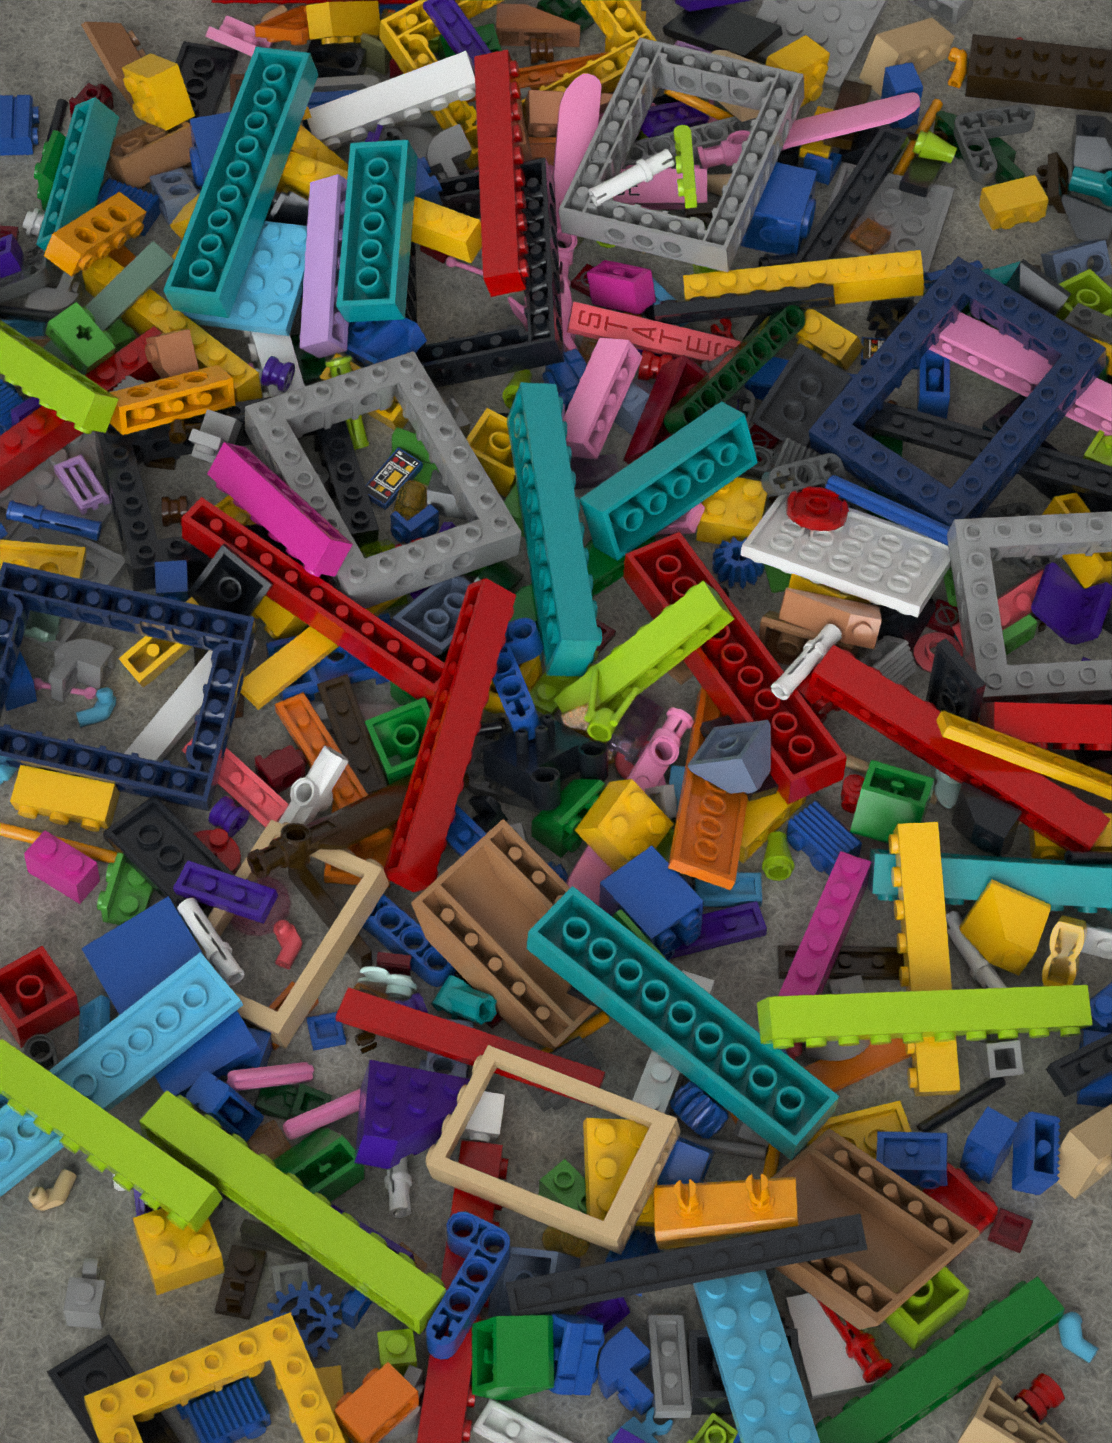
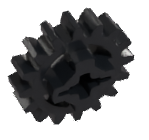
M914 296L872 301L866 321L870 322L868 329L876 331L874 336L876 339L883 337L886 341L917 304L914 302Z

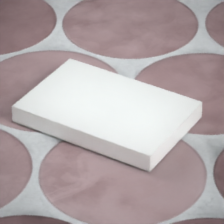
M809 1293L786 1297L785 1303L788 1314L794 1322V1329H798L799 1355L811 1400L870 1389L878 1380L871 1383L864 1381L862 1377L863 1371L854 1358L851 1359L847 1356L846 1343L830 1322L816 1298ZM839 1316L843 1324L846 1325L845 1320ZM867 1328L862 1329L864 1333L868 1332ZM867 1354L866 1357H867V1359L869 1360V1362L871 1363L872 1360H871V1358L869 1357V1355Z

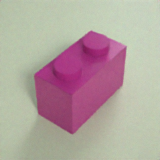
M604 260L587 272L591 301L594 305L637 315L643 313L646 308L656 302L651 269Z
M46 830L42 832L24 853L27 871L78 904H81L100 882L96 861Z

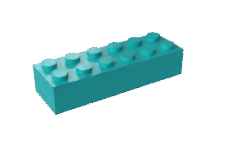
M409 140L350 143L336 305L346 322L405 319L418 159Z
M721 401L581 497V506L594 547L618 561L625 554L641 545L756 465L758 461L745 414Z

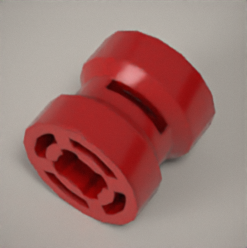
M643 350L638 380L648 381L656 379L661 366L672 361L673 355L663 354L659 357L654 355L652 351Z
M1039 1373L1031 1381L1029 1389H1022L1014 1396V1401L1016 1402L1018 1399H1021L1024 1403L1030 1405L1035 1411L1032 1418L1041 1423L1047 1417V1410L1057 1408L1064 1402L1065 1397L1059 1385L1051 1377L1044 1373Z

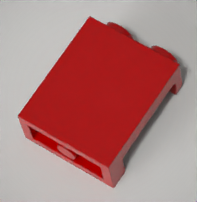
M947 1162V1186L924 1189L922 1192L978 1229L981 1234L995 1221L998 1207L994 1199L987 1192L978 1190L970 1182L968 1175L963 1170L954 1168Z

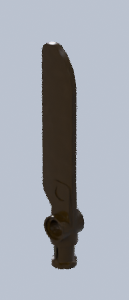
M466 772L463 778V789L469 785V775ZM412 774L307 825L300 823L285 825L281 829L280 836L273 839L269 846L248 853L247 862L252 873L257 878L262 879L270 875V871L278 867H305L310 862L311 854L320 849L338 850L347 848L397 823Z

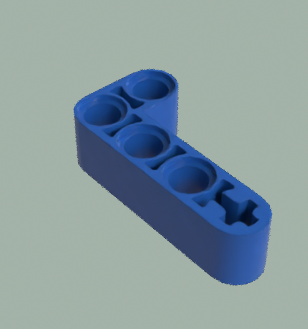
M519 618L508 623L505 633L506 642L500 650L497 660L498 669L492 680L514 734L518 729H525L528 731V740L535 738V728L542 724L518 665L539 656L544 647L536 623L530 618Z
M383 894L364 923L363 928L393 954L411 955L412 971L427 984L441 987L449 975L455 976L457 970L425 938L421 926ZM392 924V925H395L396 927H394V928H385L384 926ZM410 945H418V946H420V947L417 948V949H410V948H408V946H410ZM440 965L444 968L436 970L431 967Z
M465 1211L453 1214L447 1222V1245L450 1251L464 1258L465 1261L426 1327L427 1350L430 1355L440 1360L448 1359L457 1352L510 1259V1237L507 1232ZM459 1230H466L471 1233L467 1237L455 1235ZM495 1245L502 1248V1250L497 1253H491L486 1248ZM479 1274L484 1276L485 1279L481 1282H473L469 1277ZM460 1303L468 1306L467 1310L461 1312L454 1311L451 1308L453 1305ZM447 1325H449V1337L444 1336L447 1331Z

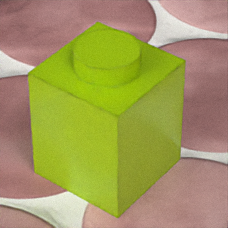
M411 1328L377 1332L380 1368L389 1362L403 1377L409 1365L417 1368L414 1332Z

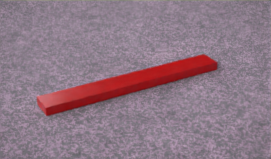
M349 987L336 1013L337 1022L470 1066L474 1065L476 1058L479 1055H483L487 1046L490 1045L600 1089L605 1079V1071ZM496 1068L494 1072L495 1074L585 1103Z

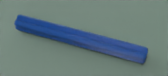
M836 475L829 477L825 489L835 492L840 498L948 546L947 533L950 529L949 526Z

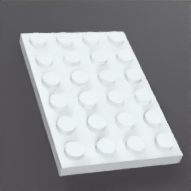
M790 493L778 496L742 544L740 555L750 558L756 563L767 564L785 573L804 577L813 583L824 584L838 589L844 594H852L869 600L873 604L883 605L895 609L904 615H912L917 618L951 566L948 546L904 526L849 507L845 524L836 530L815 531L801 527L793 522L786 513V503Z

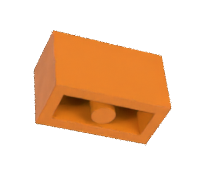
M389 1362L380 1369L374 1368L363 1379V1385L354 1393L347 1392L336 1403L334 1414L337 1424L354 1443H378L419 1406L418 1391Z

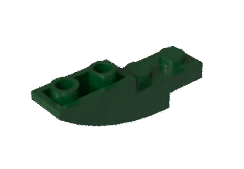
M944 111L937 112L933 131L944 132L948 136L946 142L957 147L954 156L964 161L953 132L955 119L958 115ZM999 137L989 138V144L997 161L996 183L1000 184L1024 178L1025 173L1014 164L1016 151ZM978 145L968 146L972 151L982 150Z

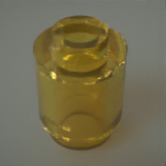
M418 481L405 482L398 490L392 513L397 511L408 521L426 508V487Z
M548 1226L542 1234V1244L547 1251H556L580 1257L587 1252L590 1246V1242L551 1226Z

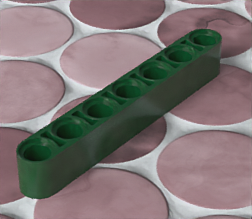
M789 305L769 315L666 413L664 424L667 431L671 435L675 434L721 401L725 403L804 327L805 315L803 311L796 305Z

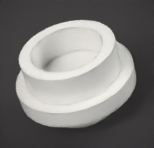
M35 208L33 212L28 211L22 227L27 229V236L31 237V234L39 236L45 214L41 213L38 208Z

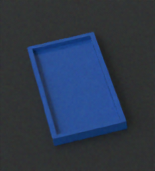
M169 896L81 948L119 1015L199 952L202 953ZM235 1011L154 1076L164 1093L167 1090L176 1097L178 1095L186 1097L194 1082L206 1070L218 1078L261 1052V1049L238 1011Z

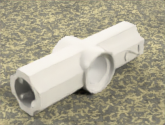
M324 745L306 777L296 780L290 790L291 802L279 823L288 822L290 824L300 823L307 825L313 822L318 813L326 811L333 801L332 789L347 766L348 758Z

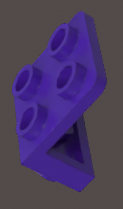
M1052 562L1045 566L1031 605V610L1066 643L1077 645L1098 638L1102 631L1106 613L1111 605L1112 586L1108 582H1104L1083 589L1056 563Z

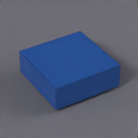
M337 1012L306 1017L313 1051L346 1044L343 1024L336 1021Z

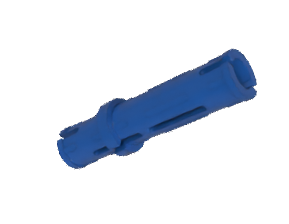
M11 500L6 512V520L33 525L34 529L38 530L43 527L94 539L95 541H98L101 534L102 521L48 510L45 505L38 504L35 507Z

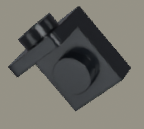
M472 796L468 801L478 814L472 820L486 834L502 819L506 822L508 821V818L501 810L500 803L491 796Z

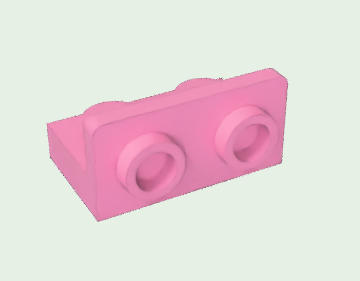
M230 16L225 17L219 30L209 26L205 36L249 56L253 55L255 47L271 48L273 45L272 42L267 41V38L255 37V27Z

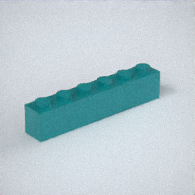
M96 97L75 105L36 243L44 251H46L54 232L94 208L98 202L97 197L101 183L104 180V171L110 157V149L113 138L116 135L119 116Z

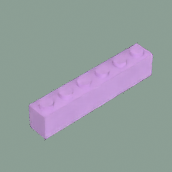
M339 174L310 182L300 348L318 358L347 351L349 322H346L336 307L347 179Z

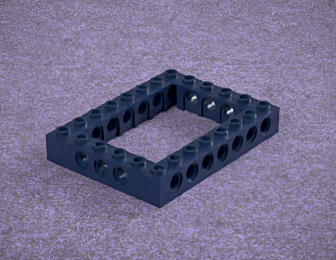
M957 256L809 429L810 445L813 450L821 455L827 453L837 455L841 459L845 471L889 500L951 527L954 519L980 518L1073 407L1076 400L1106 367V348ZM969 302L970 312L978 320L984 319L998 328L999 333L1002 335L1006 333L1023 344L1024 349L1035 351L1046 358L1048 364L1053 367L950 489L864 433L863 430L865 429V423L877 409L880 411L884 407L883 402L895 388L899 389L905 376L914 366L918 367L922 356L933 344L936 346L939 342L940 333L950 323L954 324L957 321V315Z
M3 562L0 570V719L31 611L211 650L213 652L210 659L212 668L208 683L204 684L202 689L204 698L199 715L196 714L194 720L196 729L191 746L188 745L186 750L187 768L172 765L169 760L159 762L141 758L138 753L132 752L131 755L110 751L106 746L102 745L96 748L78 744L75 742V739L71 738L65 741L47 737L40 731H36V734L13 729L8 724H4V727L0 726V764L14 768H20V765L113 783L118 791L148 798L155 795L161 801L210 811L257 632L255 618Z

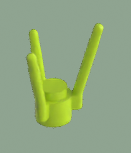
M594 668L590 684L588 710L584 720L589 723L587 732L592 739L607 742L611 739L619 721L640 689L634 687L616 713L608 708L595 711L599 670Z

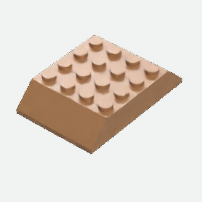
M502 819L418 895L411 904L425 938L474 989L487 993L496 1000V1012L521 1037L554 1050L597 1009L567 994L570 984L526 949L528 931L570 887Z
M830 1128L772 1177H796L798 1225L861 1214L868 1250L775 1267V1269L859 1330L879 1326L980 1235L978 1229Z

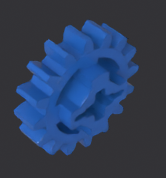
M303 1281L301 1290H296L291 1283L288 1284L287 1295L280 1291L275 1293L279 1301L278 1304L268 1302L267 1308L273 1312V1316L264 1317V1323L289 1313H281V1311L289 1302L298 1299L297 1306L290 1312L294 1320L299 1319L300 1313L307 1314V1319L313 1321V1323L307 1324L306 1330H300L298 1323L295 1324L307 1353H310L315 1360L318 1359L317 1349L321 1347L324 1351L329 1352L330 1346L327 1340H338L339 1335L332 1329L342 1325V1320L333 1318V1315L340 1311L339 1305H329L333 1298L331 1293L326 1294L324 1297L320 1295L321 1285H317L313 1291H310L306 1281ZM310 1299L317 1302L324 1309L326 1315L316 1313L310 1306ZM325 1330L324 1334L317 1341L308 1344V1338L315 1331Z

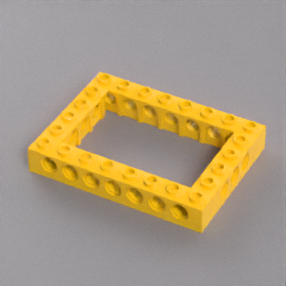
M419 0L380 21L379 38L404 74L438 61L429 49L428 41L441 35V33L423 9V3L427 0ZM455 0L468 20L504 1ZM580 0L613 48L606 55L594 61L592 59L587 61L585 66L571 74L568 72L563 74L560 80L547 87L544 85L539 87V91L565 92L574 79L582 74H591L600 80L601 93L611 94L615 91L639 38L657 40L628 0ZM523 99L521 101L525 117V99ZM457 100L449 103L445 109L439 111L430 110L442 130L460 124L472 148L469 158L464 161L470 170L479 166L477 113L474 107L469 106L466 101Z
M291 1312L84 1396L87 1412L100 1443H143L135 1421L145 1422L154 1418V1414L178 1404H181V1407L188 1404V1400L212 1390L219 1392L222 1390V1386L243 1377L249 1376V1379L253 1378L263 1371L265 1362L270 1360L276 1376L275 1384L278 1390L282 1389L290 1410V1420L292 1423L296 1422L303 1443H345Z

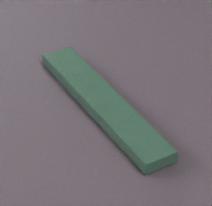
M152 241L84 308H87L92 313L96 325L102 331H107L173 266L175 260ZM51 340L43 347L69 366L72 365Z

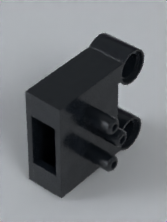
M544 714L539 717L542 725L535 728V738L528 740V731L518 729L515 731V734L511 732L482 748L484 775L531 801L536 809L544 811L553 810L560 806V782L579 772L580 779L601 780L602 782L609 776L607 745L601 741L591 740L554 720V717L550 714Z

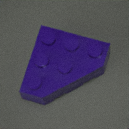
M369 1060L360 1089L354 1163L391 1169L398 1165L402 1158L410 1154L415 1156L435 1144L436 1140L440 1139L442 1124L448 1114H453L457 1106L458 1093L464 1084L468 1085L470 1079Z

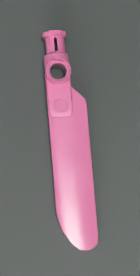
M582 74L574 79L565 90L559 104L553 178L555 181L558 241L563 242L566 248L558 246L560 289H562V276L564 275L570 288L571 281L568 279L569 266L573 264V252L577 245V236L562 233L559 208L599 122L601 83L596 76L591 74Z
M905 93L794 120L781 151L898 121L917 110L920 106V97L917 93ZM735 131L727 137V140L721 141L720 145L704 149L702 146L697 147L702 169L708 170V168L723 164L729 167L733 163H737L742 152L741 145L743 141H747L750 131Z
M669 708L666 713L668 718L664 725L655 731L649 743L640 750L639 759L627 779H633L644 792L646 788L666 785L664 774L669 765L678 758L679 748L682 745L681 738L686 729H690L694 724L692 717L682 709ZM655 748L662 753L663 760L656 755ZM587 845L570 873L566 884L570 888L574 886L599 906L600 882L614 872Z

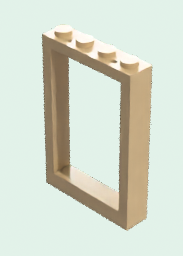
M271 819L251 851L261 850L269 846L273 839L280 836L281 829L290 823L284 822L281 824ZM347 848L338 850L320 849L311 854L316 859L362 879L278 1012L235 992L243 1003V1006L237 1011L246 1026L270 1032L272 1042L284 1048H287L389 885L384 868L380 863L368 858L365 861L356 857ZM246 857L235 876L256 882L258 878L252 873ZM214 907L207 918L218 935L221 936L234 914ZM194 937L202 953L204 954V956H206L205 950L203 949L197 938Z
M488 1045L484 1054L476 1058L472 1069L473 1075L468 1085L464 1084L461 1087L457 1096V1106L453 1114L446 1116L442 1124L440 1139L437 1144H433L428 1150L426 1165L431 1177L621 1255L681 1133L677 1118ZM496 1068L650 1127L604 1221L450 1160Z

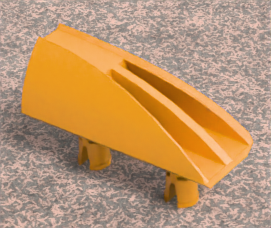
M761 1173L760 1179H754L751 1174L746 1180L694 1183L689 1179L688 1184H682L681 1180H679L676 1184L655 1185L654 1220L656 1244L659 1249L689 1247L797 1226L796 1177L767 1179Z

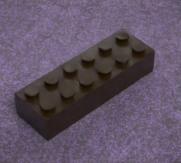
M973 34L969 52L965 97L1112 113V50Z

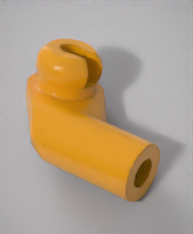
M952 47L948 56L950 62L956 63L948 80V85L956 88L961 87L967 74L968 54L963 48L960 50L957 47Z

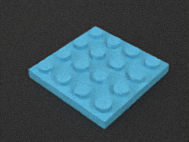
M264 221L229 318L189 312L182 313L197 325L289 336L304 287L307 226Z

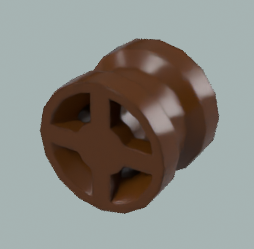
M546 35L544 38L529 36L531 64H537L539 61H545L546 63L554 61L552 35Z
M187 495L180 496L178 499L162 496L163 527H169L172 524L178 523L181 525V518L188 511Z

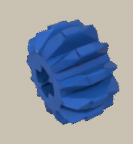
M733 536L730 543L722 540L719 548H716L713 553V574H718L719 583L728 579L730 589L734 586L735 582L739 583L742 589L746 586V582L755 585L757 578L761 577L764 572V563H756L750 558L740 555L742 544L747 537L743 541H737Z
M692 1081L681 1086L670 1101L674 1112L689 1128L693 1129L702 1138H711L724 1127V1123L729 1119L728 1112L724 1107Z

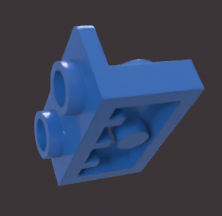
M878 1131L876 1157L878 1162L912 1185L925 1189L947 1186V1133Z

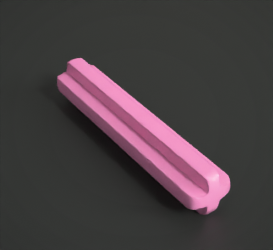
M307 1062L233 1070L227 1074L228 1080L226 1084L235 1091L305 1083L313 1079L314 1067Z
M360 1089L287 1120L282 1125L286 1137L289 1140L296 1139L359 1111Z

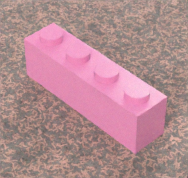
M599 338L591 354V358L580 378L577 389L563 418V421L567 423L566 444L571 447L572 457L598 459L643 357L629 340Z

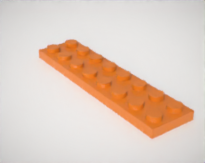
M701 687L696 700L694 724L691 729L668 868L731 890L736 882L748 796L745 792L730 794L691 772L687 766L705 741V737L700 731L702 723L723 717L709 695Z

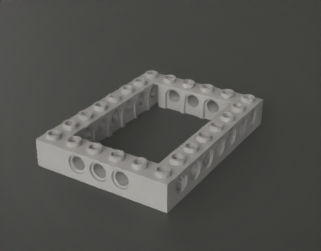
M639 38L560 205L559 217L562 233L728 272L805 98L804 74ZM659 88L760 111L756 120H752V130L747 141H743L741 145L742 152L737 163L732 165V175L727 186L724 185L722 188V197L717 208L714 207L712 210V220L707 230H705L704 222L695 217L690 219L669 214V211L665 210L659 212L642 208L640 204L636 203L635 205H629L613 201V198L596 206L591 199L594 195H589L588 189L620 174Z
M414 351L245 406V431L262 462L353 544L336 576L326 575L331 586L363 608L372 607L519 555L521 530ZM395 396L403 409L404 418H408L416 431L417 440L422 441L429 453L430 462L435 463L442 475V483L444 486L448 485L456 499L455 505L458 509H462L469 523L364 558L297 439L301 438L305 433L323 427L328 429L331 428L332 424L350 418L355 420L359 418V415L380 409V411L388 409L393 404V397Z
M1112 511L954 519L947 533L964 656L966 662L986 683L982 703L1094 704L1112 699V659L1007 665L991 559L994 558V561H1000L1001 558L1024 557L1026 560L1031 559L1032 556L1055 555V558H1061L1065 554L1085 553V556H1092L1093 553L1112 552Z

